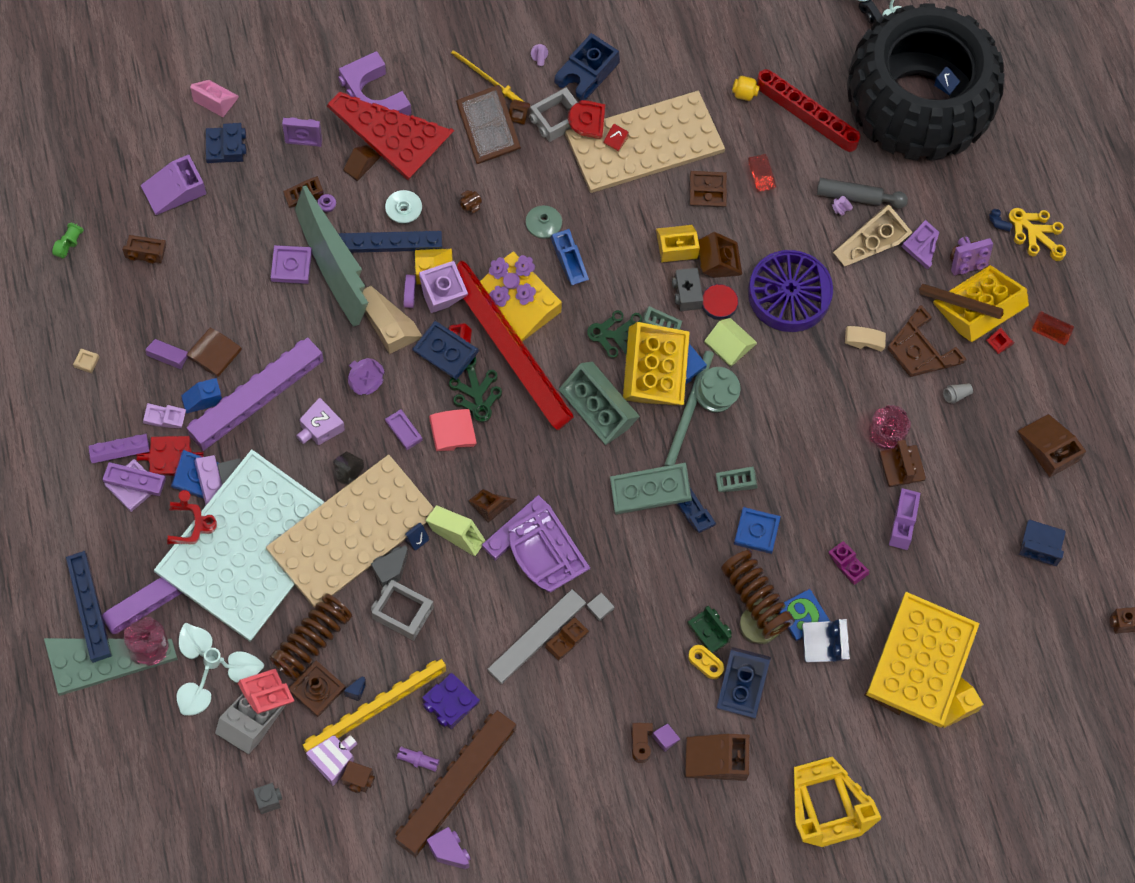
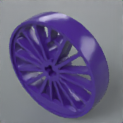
M782 250L763 258L753 270L748 285L749 303L755 315L769 327L784 332L804 331L818 324L829 310L833 297L832 279L825 266L815 257L796 250ZM787 262L788 278L779 263ZM790 263L799 264L793 280ZM775 265L781 277L768 267ZM801 265L809 268L796 281ZM764 271L774 280L759 276V274ZM812 271L817 275L816 277L803 281ZM759 281L766 285L765 287H755L754 283ZM815 282H820V286H808ZM768 290H774L776 293L770 294ZM809 292H821V296ZM755 293H763V298L757 299ZM808 299L820 302L821 308L816 307ZM784 300L779 318L771 315L770 313ZM794 301L804 320H795ZM765 302L774 303L768 310L761 306ZM787 302H790L792 321L782 319ZM802 303H804L816 314L812 317H809Z

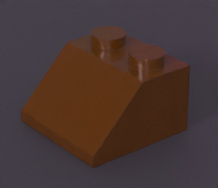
M712 232L698 240L702 273L713 278L742 275L738 243L716 232Z

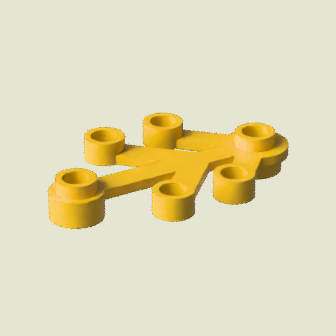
M1021 208L1012 209L1009 213V220L1015 225L1014 242L1021 245L1026 239V235L1022 232L1023 226L1028 230L1029 248L1027 252L1030 256H1036L1040 250L1036 243L1037 238L1051 250L1050 256L1053 260L1061 261L1066 255L1065 247L1063 245H1056L1044 234H1061L1064 228L1062 223L1033 225L1030 221L1046 223L1050 217L1049 212L1042 210L1040 213H1026Z

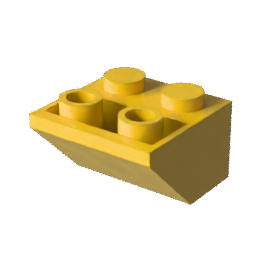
M693 225L656 228L661 262L698 259L700 247L697 231Z

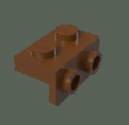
M129 235L127 245L123 246L122 250L125 258L129 260H143L152 264L162 263L166 240Z

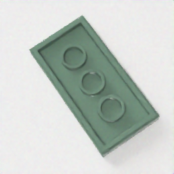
M686 463L610 477L615 514L692 501Z

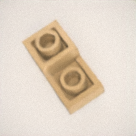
M847 326L845 343L859 349L867 346L883 351L885 349L886 333L865 327Z

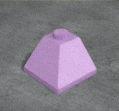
M454 261L419 272L424 298L431 313L448 308L468 295Z

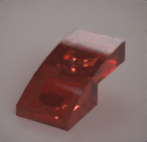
M767 155L749 157L752 176L754 175L757 192L776 188Z

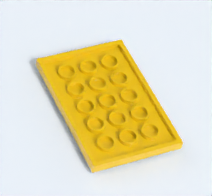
M905 592L866 695L942 728L980 623Z

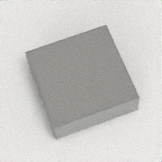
M602 593L586 606L599 621L614 610L612 603Z

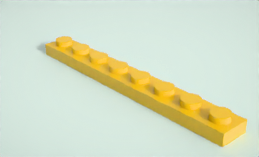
M442 659L430 662L426 669L421 672H414L405 682L396 683L392 690L387 693H380L373 702L362 704L358 707V711L352 715L350 713L346 714L340 719L339 723L334 726L333 724L328 725L318 736L313 735L305 740V744H303L304 751L308 752L331 736H336L337 739L440 676L446 672L445 663Z

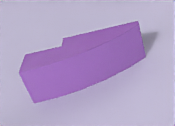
M901 489L889 546L908 550L916 522L921 493Z

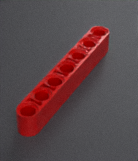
M767 69L760 71L757 80L760 92L845 151L853 152L857 149L860 133L774 72Z

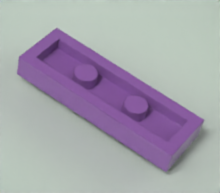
M147 434L89 445L91 463L150 452Z
M110 462L103 477L104 483L160 496L166 480L164 475Z

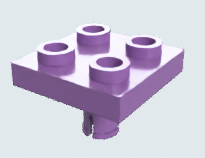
M963 237L958 240L960 247H956L951 268L953 275L966 274L969 271L988 267L993 242L990 238L971 243L968 237H965V240Z

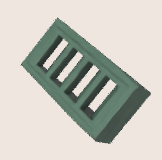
M648 306L643 314L641 323L664 327L663 323L665 321L667 322V328L674 324L673 329L680 330L682 321Z
M754 467L716 473L718 492L758 488ZM747 475H750V482H747ZM738 476H742L743 483H739ZM724 477L727 479V486L723 484ZM731 477H734L735 484L733 485L731 484Z

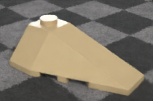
M886 205L839 246L833 254L845 267L899 245L913 232L892 207Z
M372 286L363 290V295L369 302L365 314L389 354L421 339L422 335L414 321Z

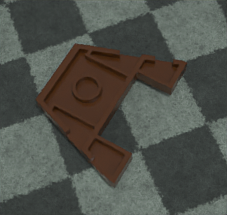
M922 305L918 307L887 348L910 377L966 362V358L957 347L940 356L918 328L929 322L932 318Z

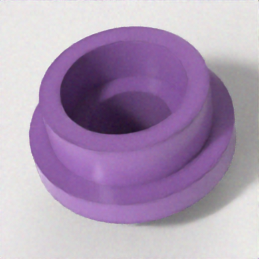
M325 194L318 199V204L323 212H331L336 207V200L332 195Z

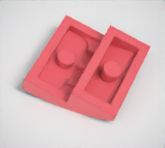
M469 409L445 411L429 416L436 451H454L456 447H474L477 444Z
M276 668L241 679L238 682L243 695L257 714L294 702L287 684H282Z

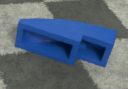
M570 229L552 234L550 237L571 286L589 280Z

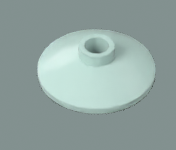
M401 190L394 192L388 197L385 210L393 221L409 223L416 220L421 214L422 202L415 193Z

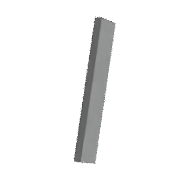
M572 589L488 668V672L502 685L586 605V602Z

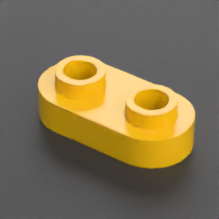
M695 645L690 649L688 659L692 665L710 679H718L722 676L724 664L719 658L702 645ZM699 654L702 658L696 659L695 655ZM715 667L717 671L712 672L710 668Z

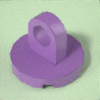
M366 358L358 363L354 360L349 365L351 370L348 376V384L358 395L371 394L382 384L384 369L376 360Z

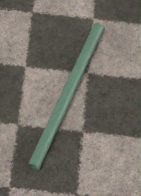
M705 351L703 361L707 364V368L698 373L695 378L664 466L675 465L697 403L695 385L699 378L709 370L714 353L711 351Z

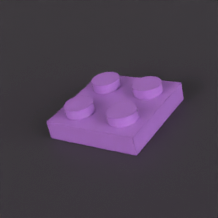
M293 117L283 118L282 125L285 143L322 146L320 121L313 119L301 120Z
M274 245L271 282L309 284L312 248Z

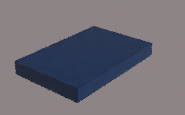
M437 321L433 322L412 349L414 353L455 380L459 378L479 352L478 348Z

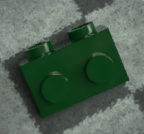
M706 606L703 612L688 621L687 624L704 647L714 654L730 643L732 632L726 624L723 625L719 620L720 616L717 611Z

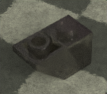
M347 451L333 461L335 477L342 484L353 482L364 469L363 460Z

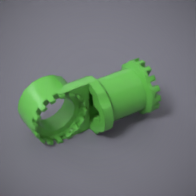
M68 223L65 235L60 240H57L53 246V255L60 258L66 257L69 247L77 246V239L84 229L79 225L77 226V224L75 225V223Z

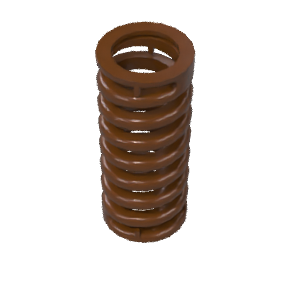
M745 550L728 559L722 565L721 570L726 577H729L730 584L735 586V592L740 595L741 602L746 604V610L751 612V618L757 621L758 629L763 630V637L769 639L786 631L794 624L795 619L790 611H785L770 622H765L768 617L781 612L785 608V603L779 602L773 605L780 599V595L775 593L768 596L774 591V586H765L769 578L767 576L760 577L763 574V569L761 567L755 568L758 564L757 559L749 560L752 557V551ZM747 573V574L744 575L741 579L736 580V579L738 578V576H741V575ZM752 582L746 588H742L745 584ZM758 590L755 594H753L752 596L748 597V595H749L750 593H752V592ZM765 598L758 605H753L759 599ZM766 607H770V608H769L768 610H766L764 613L759 614V612H760L762 609H764V608H766ZM784 624L783 627H781L780 629H778V630H780V631H778V632L773 631V630H774L775 628H777L778 626Z
M325 593L322 597L323 602L316 603L315 610L308 612V618L301 620L302 626L294 628L295 634H289L287 642L280 644V650H275L269 656L270 661L283 674L294 681H297L300 674L294 671L293 668L295 667L300 672H304L306 668L291 655L289 650L296 653L307 664L313 662L312 658L301 650L296 642L303 645L314 656H319L320 654L319 650L308 642L303 634L310 637L321 648H326L327 646L326 642L314 633L310 626L317 629L326 639L333 640L334 638L333 634L321 625L317 618L324 621L335 632H340L341 628L325 612L331 613L342 624H347L352 618L348 608L328 593ZM285 660L290 662L292 665L289 666L287 663H285Z

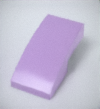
M147 403L143 423L160 427L182 428L186 409L170 405L161 407Z

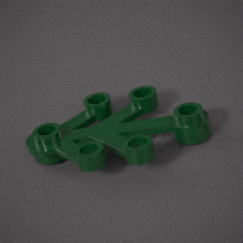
M616 310L613 312L612 317L604 323L590 325L587 335L590 340L600 342L607 351L609 358H616L618 356V349L611 346L606 338L614 339L626 355L627 343L624 341H628V333L626 332L629 330V326L636 323L633 320L635 316L640 318L638 322H642V316L639 313L632 314L631 319L615 331L607 330L613 324L620 323L623 320V313ZM620 314L621 318L616 319L614 316ZM595 329L600 330V334L595 335L593 331ZM615 350L616 354L610 355L609 351Z
M474 357L471 361L472 365L466 367L471 387L463 384L459 379L455 380L453 378L449 381V387L453 391L459 390L475 399L476 405L465 400L463 395L458 394L453 399L456 407L469 409L473 412V417L476 421L486 422L491 418L492 411L490 408L496 399L501 398L502 390L498 386L493 387L490 396L483 403L482 396L490 384L497 380V372L495 370L487 371L486 378L479 386L475 372L477 361L476 357ZM490 374L495 375L494 378H489L488 376ZM457 382L458 385L453 386L452 383ZM498 391L499 394L494 395L493 392ZM457 399L463 400L461 403L456 402ZM480 412L486 413L484 416L479 415Z

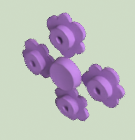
M521 255L518 258V261L515 263L516 273H508L509 264L505 263L504 258L499 257L496 261L493 260L491 262L489 273L494 275L496 279L504 277L503 283L505 285L503 287L496 286L495 290L490 292V296L496 305L504 307L506 301L510 299L509 289L517 288L518 292L516 298L520 300L522 305H526L534 300L533 296L536 294V289L531 287L529 283L519 285V276H529L530 272L535 270L531 257Z

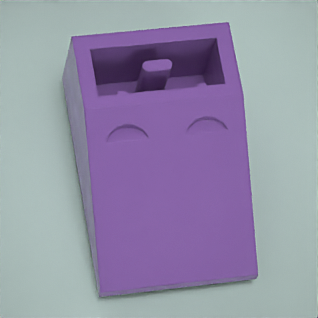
M190 155L172 161L141 185L155 215L206 195L204 183Z

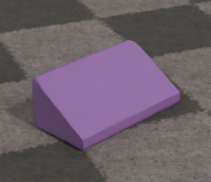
M156 339L145 350L147 356L182 369L188 358L186 355L187 351Z

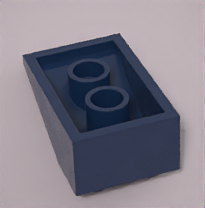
M732 647L717 708L756 718L771 657Z

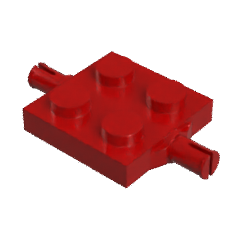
M190 436L151 437L150 452L137 454V461H149L151 473L174 476L183 450L201 457L204 456V452H192Z

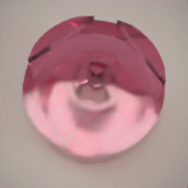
M888 405L878 409L869 426L870 440L884 449H894L898 441L905 440L911 427V421L906 415L905 410L895 405Z
M152 617L138 620L124 630V642L131 659L135 663H142L147 666L155 665L167 655L169 642L163 626Z

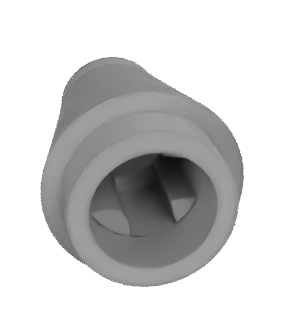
M969 383L948 385L944 389L943 395L948 403H956L971 395L973 388Z

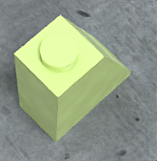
M436 505L426 519L432 531L473 556H476L485 542L484 537L471 519Z

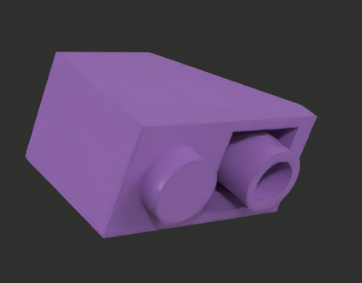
M448 827L427 839V844L437 862L462 869L469 868L468 861L471 860L466 849L461 850L458 844L460 839L455 831L451 832Z

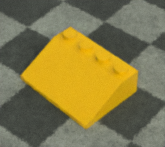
M514 251L504 258L505 263L509 264L508 273H516L515 263L518 261L519 256ZM530 272L529 276H519V285L529 283L531 287L536 289L532 302L522 305L520 300L516 298L518 292L517 288L509 289L510 299L506 301L504 307H500L497 304L522 342L561 313L562 309L561 300L534 272ZM490 273L480 281L489 295L492 290H495L496 286H505L503 283L504 277L496 279Z
M991 265L949 292L1002 308L1004 314L1001 319L937 299L933 301L934 305L957 332L970 342L975 341L1029 306L1027 288Z
M636 322L629 326L623 398L626 401L684 405L689 331Z

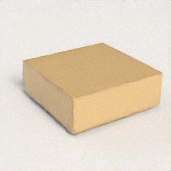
M80 349L73 366L74 368L92 373L99 355Z

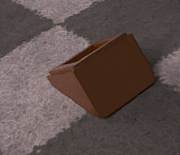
M514 99L509 109L511 120L525 125L530 103Z

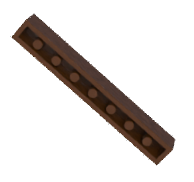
M498 710L494 714L490 713L482 730L478 729L471 738L473 741L469 746L465 745L461 749L460 757L456 762L453 760L446 769L448 771L444 777L438 778L432 793L428 792L421 800L422 805L418 810L415 808L408 817L409 822L405 826L401 825L396 831V843L415 858L427 844V839L435 834L516 731V723Z

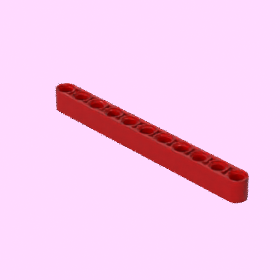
M460 261L456 267L468 292V295L463 299L548 421L555 429L560 430L574 418L571 410L467 263Z

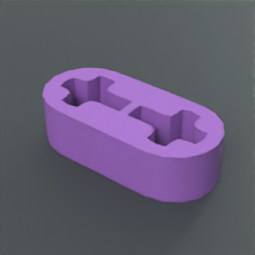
M406 274L404 308H414L416 275Z

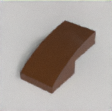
M574 618L561 629L559 634L546 644L545 648L559 661L589 633V630Z

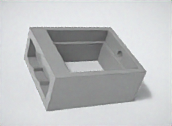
M567 87L530 107L529 118L531 122L538 126L542 137H546L549 142L564 135L566 130L572 129L568 119L550 127L541 115L542 112L561 102L568 112L574 104L578 103Z
M391 580L389 585L385 584L380 600H376L371 607L372 619L414 641L434 608L433 601ZM394 590L422 605L409 627L381 612Z

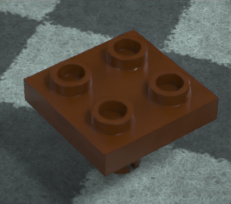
M316 660L291 685L289 690L294 697L319 717L346 689V686Z

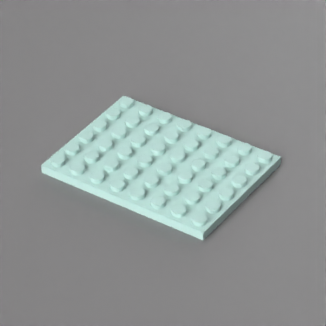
M251 449L201 511V516L213 515L217 521L215 532L200 534L196 544H175L154 569V572L251 642L295 585L266 550V546L325 502ZM195 520L181 537H191L194 531Z

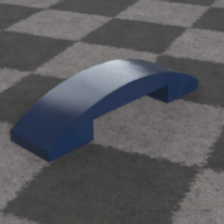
M690 488L692 501L676 504L691 526L700 533L715 526L716 523Z

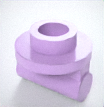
M542 44L535 45L530 52L532 59L537 61V65L543 66L544 60L548 56V49Z
M845 196L840 197L839 200L837 198L834 199V204H832L835 213H839L841 216L845 214V211H850L853 208Z

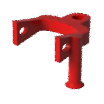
M187 490L180 491L178 495L180 503L170 502V510L192 511L195 526L191 537L168 536L167 544H196L200 534L215 532L217 528L215 517L213 515L201 516V509L198 505L188 504L191 495Z

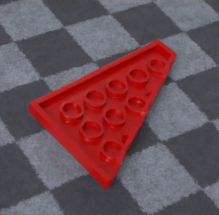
M339 92L327 104V107L407 180L416 173L454 132L452 128L448 129L413 115L408 116L376 103L371 104L360 100L361 98L351 97L342 92Z

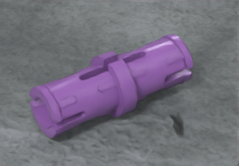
M402 746L400 747L397 759L412 763L415 767L421 766L436 772L439 759L423 755L421 751L415 752Z

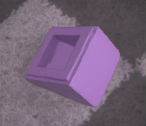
M668 724L652 734V737L664 752L680 740Z

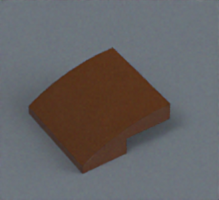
M690 171V205L726 207L727 172Z
M210 327L186 355L190 360L203 366L205 371L219 377L240 353L242 348L225 335Z

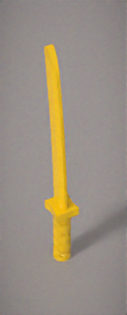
M455 51L451 52L452 55L494 86L499 85L498 82ZM500 85L504 98L507 96L512 101L514 99L523 101L511 92L509 85L506 88Z

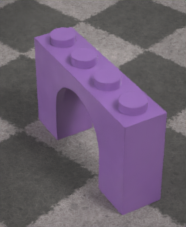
M377 51L339 68L340 76H338V80L342 87H346V93L349 96L358 97L362 101L371 104L376 103L391 110H397L399 113L408 116L411 115V104L403 91L383 100L369 99L361 92L368 82L386 74L385 63Z

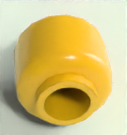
M740 76L734 80L732 93H734L737 99L751 101L753 96L757 97L759 86L756 85L754 78Z

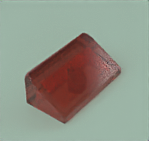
M1040 311L1032 327V331L1062 345L1067 344L1074 329V326Z

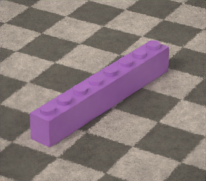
M309 338L299 341L289 352H284L277 361L269 363L261 373L253 375L246 384L238 386L230 396H225L215 407L207 409L199 419L191 421L187 427L189 436L202 451L206 450L322 363V352Z

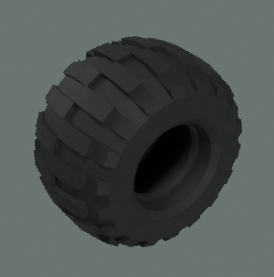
M923 3L918 8H915L913 5L897 8L894 13L885 14L876 20L871 30L868 29L856 47L847 80L848 101L851 102V113L855 122H859L860 126L863 127V133L874 143L880 141L882 149L893 155L897 151L905 154V159L918 160L920 156H925L927 161L941 160L946 154L948 156L954 154L955 156L965 151L971 142L975 143L985 133L996 115L1005 84L1004 62L1001 51L998 52L995 40L985 28L979 29V23L976 19L968 14L965 17L958 14L956 8L947 5L945 9L936 8L935 3ZM945 67H948L960 81L949 95L950 99L943 100L918 97L906 91L896 82L902 77L912 75L924 76L936 81V78Z

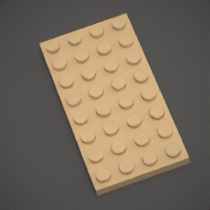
M699 91L604 119L603 137L601 139L579 135L573 129L565 131L567 140L590 193L725 152V147ZM613 124L629 132L627 141L619 151L603 143Z
M387 455L266 546V550L315 608L316 603L323 602L322 597L325 593L333 596L371 567L374 559L379 556L384 557L406 540L405 533L420 522L423 526L427 524L426 519L434 508L393 458Z

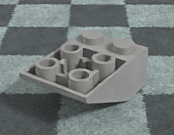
M242 693L219 718L215 734L250 754L261 742L286 705L257 714Z

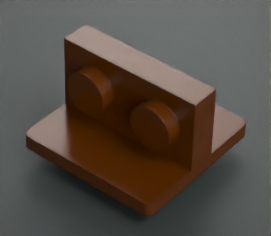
M900 440L894 449L880 451L889 487L925 481L926 476L917 445L907 446L906 440Z

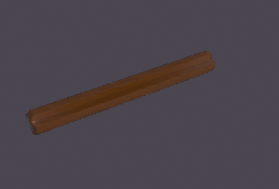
M922 284L919 288L921 295L990 317L1001 319L1004 314L1003 309L927 284Z

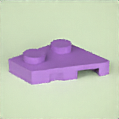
M925 220L901 247L928 270L932 265L931 260L935 252V243L938 239L939 231Z

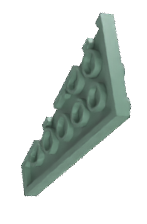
M44 638L59 696L178 660L172 639H108L112 657L92 663L86 639Z

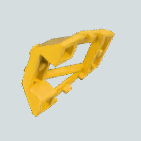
M833 757L794 767L795 823L803 842L819 847L828 846L859 837L881 820L874 800L862 791V787L848 776L846 770ZM834 779L847 817L819 825L806 786ZM845 784L860 802L859 805L854 806V809ZM803 803H804V806H805L807 815H808V817H809V819H806V820H805V817H804Z

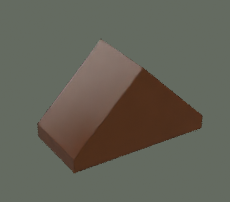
M367 145L356 147L353 149L343 170L358 181L376 163L381 155Z

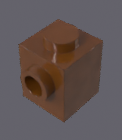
M1135 607L1119 608L1112 613L1110 625L1114 627L1115 634L1135 632Z
M349 761L341 780L342 784L348 786L350 791L366 793L367 788L372 787L375 776H373L372 768Z

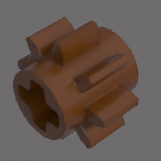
M467 190L461 194L462 197L459 203L465 212L475 213L480 210L479 206L482 200L476 191Z

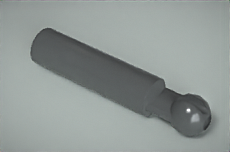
M821 177L818 182V196L835 199L845 196L848 201L880 206L882 202H889L897 209L905 207L908 202V197L901 191L890 195L885 194L883 188Z

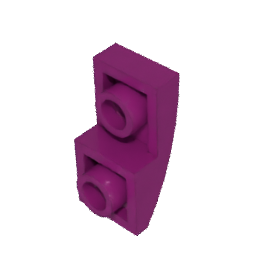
M844 541L828 552L838 568L853 585L869 575V570L856 558V553Z

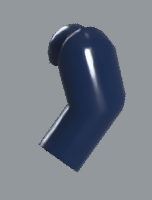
M992 209L989 219L993 226L1010 232L1012 223L1001 219V211L999 209Z

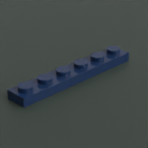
M442 231L338 233L351 253L442 249Z
M82 551L68 556L66 560L90 660L94 663L112 657L87 553Z

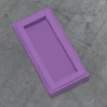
M402 410L385 419L387 425L406 450L423 441L421 435Z

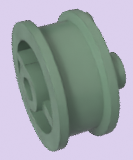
M713 367L707 370L697 381L695 396L699 404L706 410L722 412L727 410L738 399L741 390L737 376L729 369Z

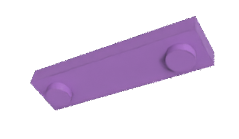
M539 495L535 497L482 544V548L494 560H497L510 548L509 527L546 506L547 503Z

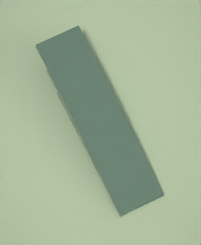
M303 186L295 207L299 223L329 288L352 326H357L360 324L369 303L363 295L365 285L359 277L362 269L307 186Z

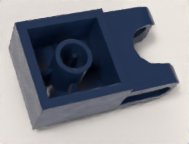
M591 33L557 72L554 83L561 88H564L569 83L579 84L576 88V97L580 101L586 100L620 63L619 51Z

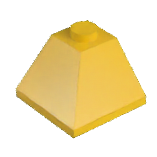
M452 249L415 250L416 285L421 284L419 272L452 262Z
M960 677L943 725L944 728L978 712L984 705L974 687L962 677Z

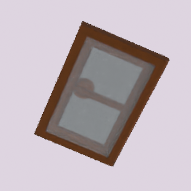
M500 84L456 100L477 164L521 149Z

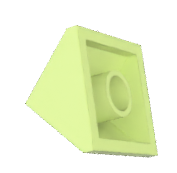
M731 318L719 321L704 341L730 367L757 344Z

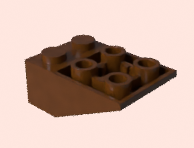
M1049 414L1017 431L1049 478L1081 461L1086 453V450L1076 436Z
M718 734L687 737L685 778L746 781L749 776L750 735Z

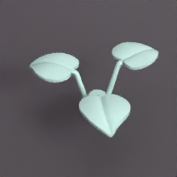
M185 623L179 635L180 651L189 659H194L199 654L204 657L205 670L200 686L195 683H186L179 688L177 704L180 713L188 716L196 715L203 712L209 706L211 693L206 689H202L209 669H215L221 663L225 668H229V678L238 683L241 679L257 675L264 668V664L257 657L246 652L230 654L228 657L229 664H227L224 658H220L219 650L211 648L212 637L206 630Z

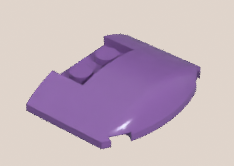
M549 504L509 527L510 547L519 567L532 582L546 589V591L551 593L590 570L589 565Z

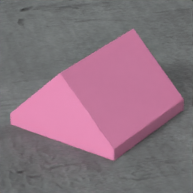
M210 80L191 84L190 87L194 102L221 117L226 115L238 99V95Z

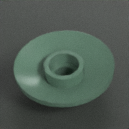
M537 206L527 214L526 227L535 237L550 238L552 234L560 231L562 217L553 207Z

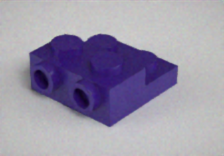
M450 673L439 685L436 684L422 697L423 707L429 713L433 712L438 717L437 721L443 727L448 726L450 729L480 703V700L453 673Z

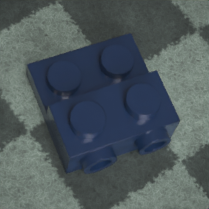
M241 123L223 124V128H206V162H243V155L246 154V143L243 144V139H246V128H242Z

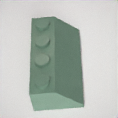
M593 362L580 363L559 388V391L605 445L626 432L640 417Z

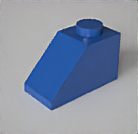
M217 378L198 382L181 395L186 414L214 407L222 399Z

